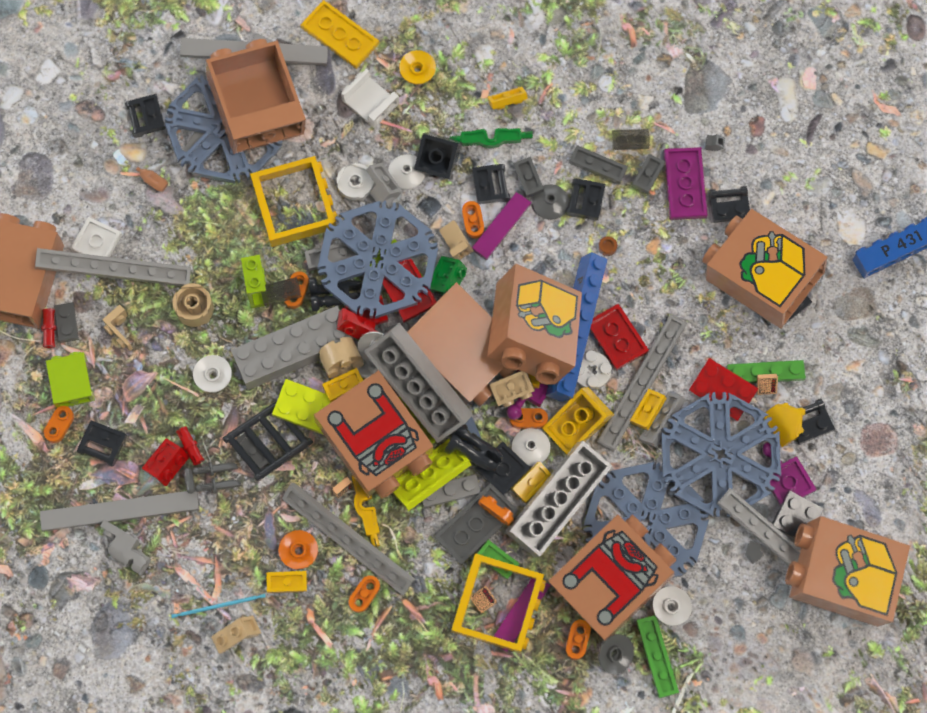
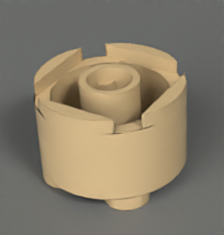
M195 283L186 284L174 294L173 308L182 324L198 327L210 321L214 306L209 292L203 286Z
M340 338L341 342L335 343L333 340L320 349L319 357L329 378H336L364 365L363 359L352 338Z

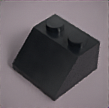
M429 132L423 133L414 170L450 179L459 158L462 142Z

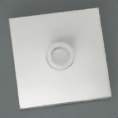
M88 217L70 249L75 253L110 257L123 234Z

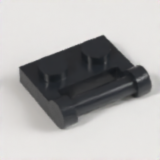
M157 94L125 102V107L129 111L134 138L166 129ZM141 106L145 122L143 127H140L136 108Z
M504 164L472 168L478 204L508 202L510 200V194L507 192ZM492 173H497L500 194H495Z
M574 178L571 184L573 189L570 203L565 214L570 217L577 216L598 221L606 184ZM580 188H586L582 209H578L576 206Z
M747 186L718 191L709 189L713 223L729 222L735 216L743 219L750 211ZM741 196V200L717 202L716 199Z
M821 398L815 400V403L803 407L805 415L818 410L820 415L802 422L804 432L800 433L796 440L800 445L835 430Z
M90 420L78 446L77 453L92 456L114 467L127 434ZM89 442L110 449L112 452L108 455L87 447Z

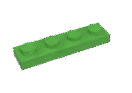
M804 360L727 364L726 366L728 370L751 384L757 383V375L777 374L778 382L803 381L806 379Z
M653 615L636 620L659 699L678 694V686L656 616Z

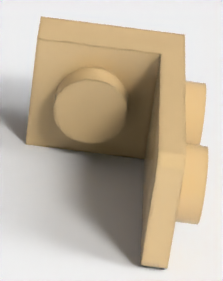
M454 220L439 230L451 249L449 252L453 258L461 260L474 251Z
M118 305L102 319L105 324L103 328L110 336L114 334L118 338L116 342L123 349L126 347L131 351L133 349L131 344L115 328L116 325H121L128 316L125 309Z
M254 616L240 617L212 635V640L218 653L221 654L244 639L257 637L261 634V631Z

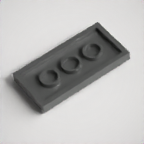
M491 483L434 536L461 566L505 525L478 504L482 496L487 497L489 495L497 501L498 506L502 509L506 507L513 513L512 517L518 512Z

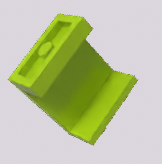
M260 255L241 258L246 292L251 309L269 306L266 279Z
M72 352L69 356H54L51 360H46L53 404L56 408L95 401L86 362L88 360L84 352Z

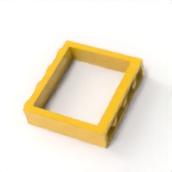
M315 156L250 173L271 247L324 233L326 227L330 230L329 223L336 226L335 222L337 221L335 217L337 214L336 211L332 212L331 209L333 205L331 194L327 195L325 189H328L326 178L321 177L320 173L323 172L321 162L316 161ZM313 168L328 219L275 233L261 182Z
M475 553L452 626V633L521 654L522 649L526 650L528 645L527 631L532 630L534 625L533 611H538L541 600L537 599L539 591L543 592L546 580H543L544 574ZM481 563L536 579L517 644L462 627Z

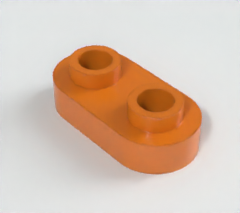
M474 201L466 202L462 207L466 234L470 238H479L484 233L480 205ZM474 211L475 213L470 215L468 212ZM472 228H477L478 231H477V232H473L471 229H472Z
M295 272L290 277L283 296L284 303L288 308L296 309L301 306L309 286L308 276L304 272ZM298 281H303L302 285H297L296 283ZM291 298L297 299L295 302L290 301Z
M60 406L51 416L44 429V436L49 442L58 443L67 433L74 420V413L69 407ZM65 412L66 416L61 418L60 414ZM56 429L57 432L55 434H50L51 430Z
M521 408L523 419L512 420L509 418L510 424L516 429H541L548 422V414L541 408ZM540 415L542 419L536 420L535 416Z
M489 495L487 497L482 496L478 501V504L503 524L510 526L513 522V513L506 507L502 509L498 506L497 501Z
M365 576L350 596L349 606L352 611L356 613L364 612L379 592L380 583L375 576ZM368 584L374 585L372 590H368L366 587ZM357 600H361L363 604L361 606H356L355 602Z
M576 620L571 626L566 645V654L570 659L579 660L586 652L591 627L585 620ZM577 628H583L584 633H577ZM578 647L579 652L573 653L572 648Z

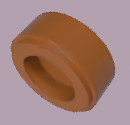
M607 236L600 240L598 249L602 255L612 256L617 251L618 244L614 238Z

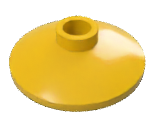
M415 50L403 56L400 61L399 70L401 76L411 84H424L434 76L436 63L429 53ZM417 68L421 69L420 72H416L414 70Z

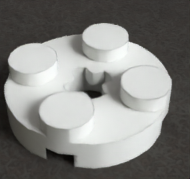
M353 163L350 166L343 167L337 175L339 193L349 200L363 201L374 188V181L366 171L368 167L360 163ZM356 178H358L360 184L353 185L352 182H350L351 180H355Z
M592 350L584 353L577 384L582 388L589 387L596 390L604 387L610 379L612 369L608 359L604 355ZM588 367H595L597 374L592 373L589 375Z

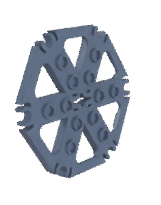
M200 75V82L197 77L167 109V114H171L173 117H165V127L178 163L181 161V167L185 164H190L188 172H192V175L234 184L233 176H236L238 183H240V175H245L246 179L249 180V172L260 171L277 154L283 141L264 145L267 148V152L254 165L248 163L244 151L233 154L225 129L221 131L223 123L208 80H205L203 75ZM200 92L204 97L209 114L183 109L182 106L194 93ZM179 129H185L205 134L188 151H183L176 132ZM221 146L229 166V171L220 173L206 170L203 164Z
M381 200L340 213L339 217H335V220L339 223L337 226H333L331 223L328 224L330 230L326 227L317 267L319 276L327 275V278L322 279L321 282L328 292L355 314H357L358 308H360V316H363L365 310H369L370 318H373L374 311H376L375 319L418 305V302H421V298L417 294L423 292L425 295L428 294L425 287L429 290L431 288L438 254L437 242L429 243V240L434 239L431 229L400 204L397 211L395 202L393 207L388 209L386 208V201H383L382 208H380ZM369 212L377 215L372 241L352 225L351 221L354 217ZM398 218L406 219L417 228L418 234L416 236L391 244ZM336 238L357 254L337 262H330L328 260L331 242ZM380 250L381 259L383 260L379 261L376 268L375 259L373 258L377 257ZM422 255L428 257L426 272L422 278L415 277L399 264V262ZM364 275L361 294L358 299H351L337 286L339 282ZM384 278L405 294L404 299L387 305H382L379 302Z
M713 392L711 395L712 401H710L708 393L670 416L675 420L668 419L667 422L671 423L673 428L667 429L664 427V433H661L663 478L667 475L671 476L666 478L665 483L673 481L675 484L670 489V492L676 491L677 488L679 489L677 493L673 494L674 496L714 517L713 511L716 509L715 515L720 517V510L723 509L717 505V502L729 488L733 490L732 473L757 487L756 494L745 500L750 506L772 493L768 490L773 491L775 487L770 485V480L778 482L780 480L779 477H781L779 431L776 434H771L776 431L777 426L773 428L767 426V423L772 418L769 417L765 421L762 420L769 414L728 393V401L726 400L725 392L722 393V399L718 400L715 397V392ZM702 407L707 408L709 411L710 437L686 424L684 421L685 417ZM736 407L754 418V423L731 437L730 408ZM763 441H767L771 445V466L766 468L742 455V453ZM673 442H677L700 456L680 468L674 469L670 465V445ZM721 450H724V455L727 458L722 457L721 459H718V454H716L715 451L720 452ZM711 473L712 501L710 503H704L688 494L687 487L690 484Z
M654 462L610 471L611 474H606L609 483H604L601 480L599 486L595 487L583 527L591 526L583 530L584 533L590 532L592 534L591 538L586 539V543L611 521L599 522L595 518L599 500L601 497L606 496L623 513L625 517H622L624 521L631 515H634L641 522L650 514L648 519L651 526L648 525L646 529L651 532L650 534L647 533L642 539L649 546L650 543L654 547L661 543L676 558L677 561L670 567L675 572L673 578L685 574L687 570L683 565L687 563L693 567L695 564L691 559L695 563L697 562L709 519H701H706L709 515L701 514L699 509L690 504L661 509L668 484L673 481L664 482L666 478L671 476L667 475L663 478L662 471L659 470L660 463L656 464L655 470H653ZM646 473L649 476L642 503L623 484L622 479L625 476ZM690 485L687 487L689 495L702 502L705 501ZM695 524L698 530L691 549L683 548L667 531V529Z

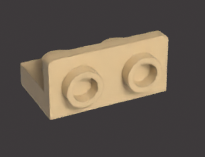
M523 371L489 384L498 406L503 404L504 408L514 404V399L519 397L522 400L532 397L531 392L535 391L528 374Z

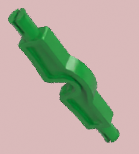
M520 128L495 129L494 138L489 139L487 131L480 129L462 131L461 135L449 136V138L461 141L462 146L480 145L484 148H497L503 144L521 143V139H533V132H521Z

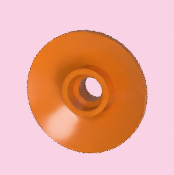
M303 530L289 532L282 538L279 544L280 559L286 566L292 569L309 567L318 555V544L315 538ZM297 548H301L303 550L301 554L295 553Z

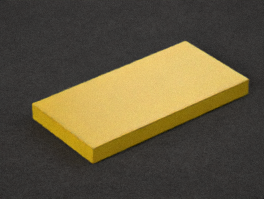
M325 0L300 25L304 31L323 45L328 46L331 51L356 69L380 44L377 38Z

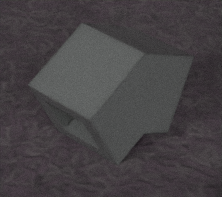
M718 134L707 135L705 150L719 151L724 149L725 137Z
M749 541L745 555L753 565L764 554L761 552L762 544Z

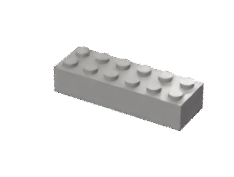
M338 306L232 349L233 358L247 390L319 361L320 349L333 340L335 343L341 342L340 338H352L350 335L337 330L340 311Z
M400 323L378 338L364 351L437 443L464 425L473 415Z
M583 440L577 442L507 528L505 533L534 558L540 557L610 470L612 465Z

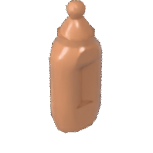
M140 167L136 168L143 181L155 190L163 192L168 186L167 180L154 171L140 169Z

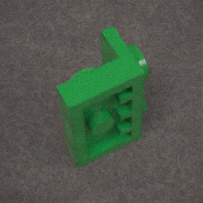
M441 256L433 273L431 292L444 295L456 282L459 285L461 284L467 271L466 266L461 260Z

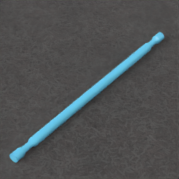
M261 594L259 596H252L212 606L181 612L179 614H172L171 617L176 618L178 616L190 615L216 608L252 601L258 598H265L266 595Z

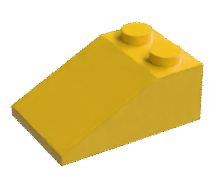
M584 387L543 427V430L568 454L577 442L582 440L586 442L614 414L589 387Z

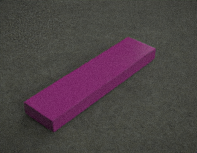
M516 192L472 247L474 252L488 260L531 206V202Z
M531 578L493 637L515 642L521 632L536 579ZM546 582L544 591H539L537 599H543L551 586Z

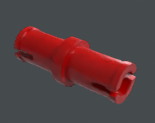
M46 308L42 310L43 325L41 326V331H43V347L55 348V331L57 330L54 319L55 310Z
M187 426L180 428L176 431V434L183 444V450L188 453L193 466L201 464L205 459L197 447V441L193 440Z

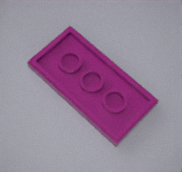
M701 147L664 149L670 220L706 219L708 214Z

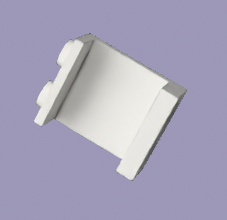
M368 69L363 73H358L354 81L350 85H346L341 93L342 101L373 128L399 105V96L394 91L389 94L371 79Z

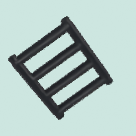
M276 402L222 438L225 443L229 442L252 470L256 481L263 479L313 444V440L310 437L307 439L296 424L282 420L301 442L294 448L289 446L266 418L273 413ZM258 422L263 425L285 452L278 459L274 457L251 429ZM243 432L270 463L262 470L235 439Z

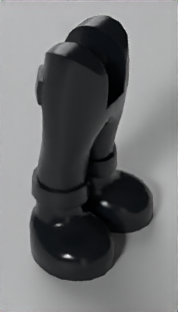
M309 278L312 312H317L325 305L326 307L344 305L333 295L319 297L318 295L331 293L323 285L319 284L316 278ZM345 280L337 284L338 288L351 299L355 300L360 297L361 293H349V291L362 289L361 281Z
M466 424L457 429L444 450L446 454H452L456 450L460 451L462 455H465L474 464L493 473L498 467L495 462H501L504 458L497 448L478 437L477 434H471Z

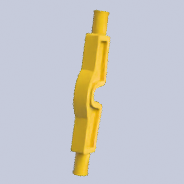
M352 475L356 493L354 497L356 513L363 521L366 536L370 537L371 544L374 547H379L380 543L377 535L380 531L377 523L375 507L362 506V503L371 500L372 496L368 498Z

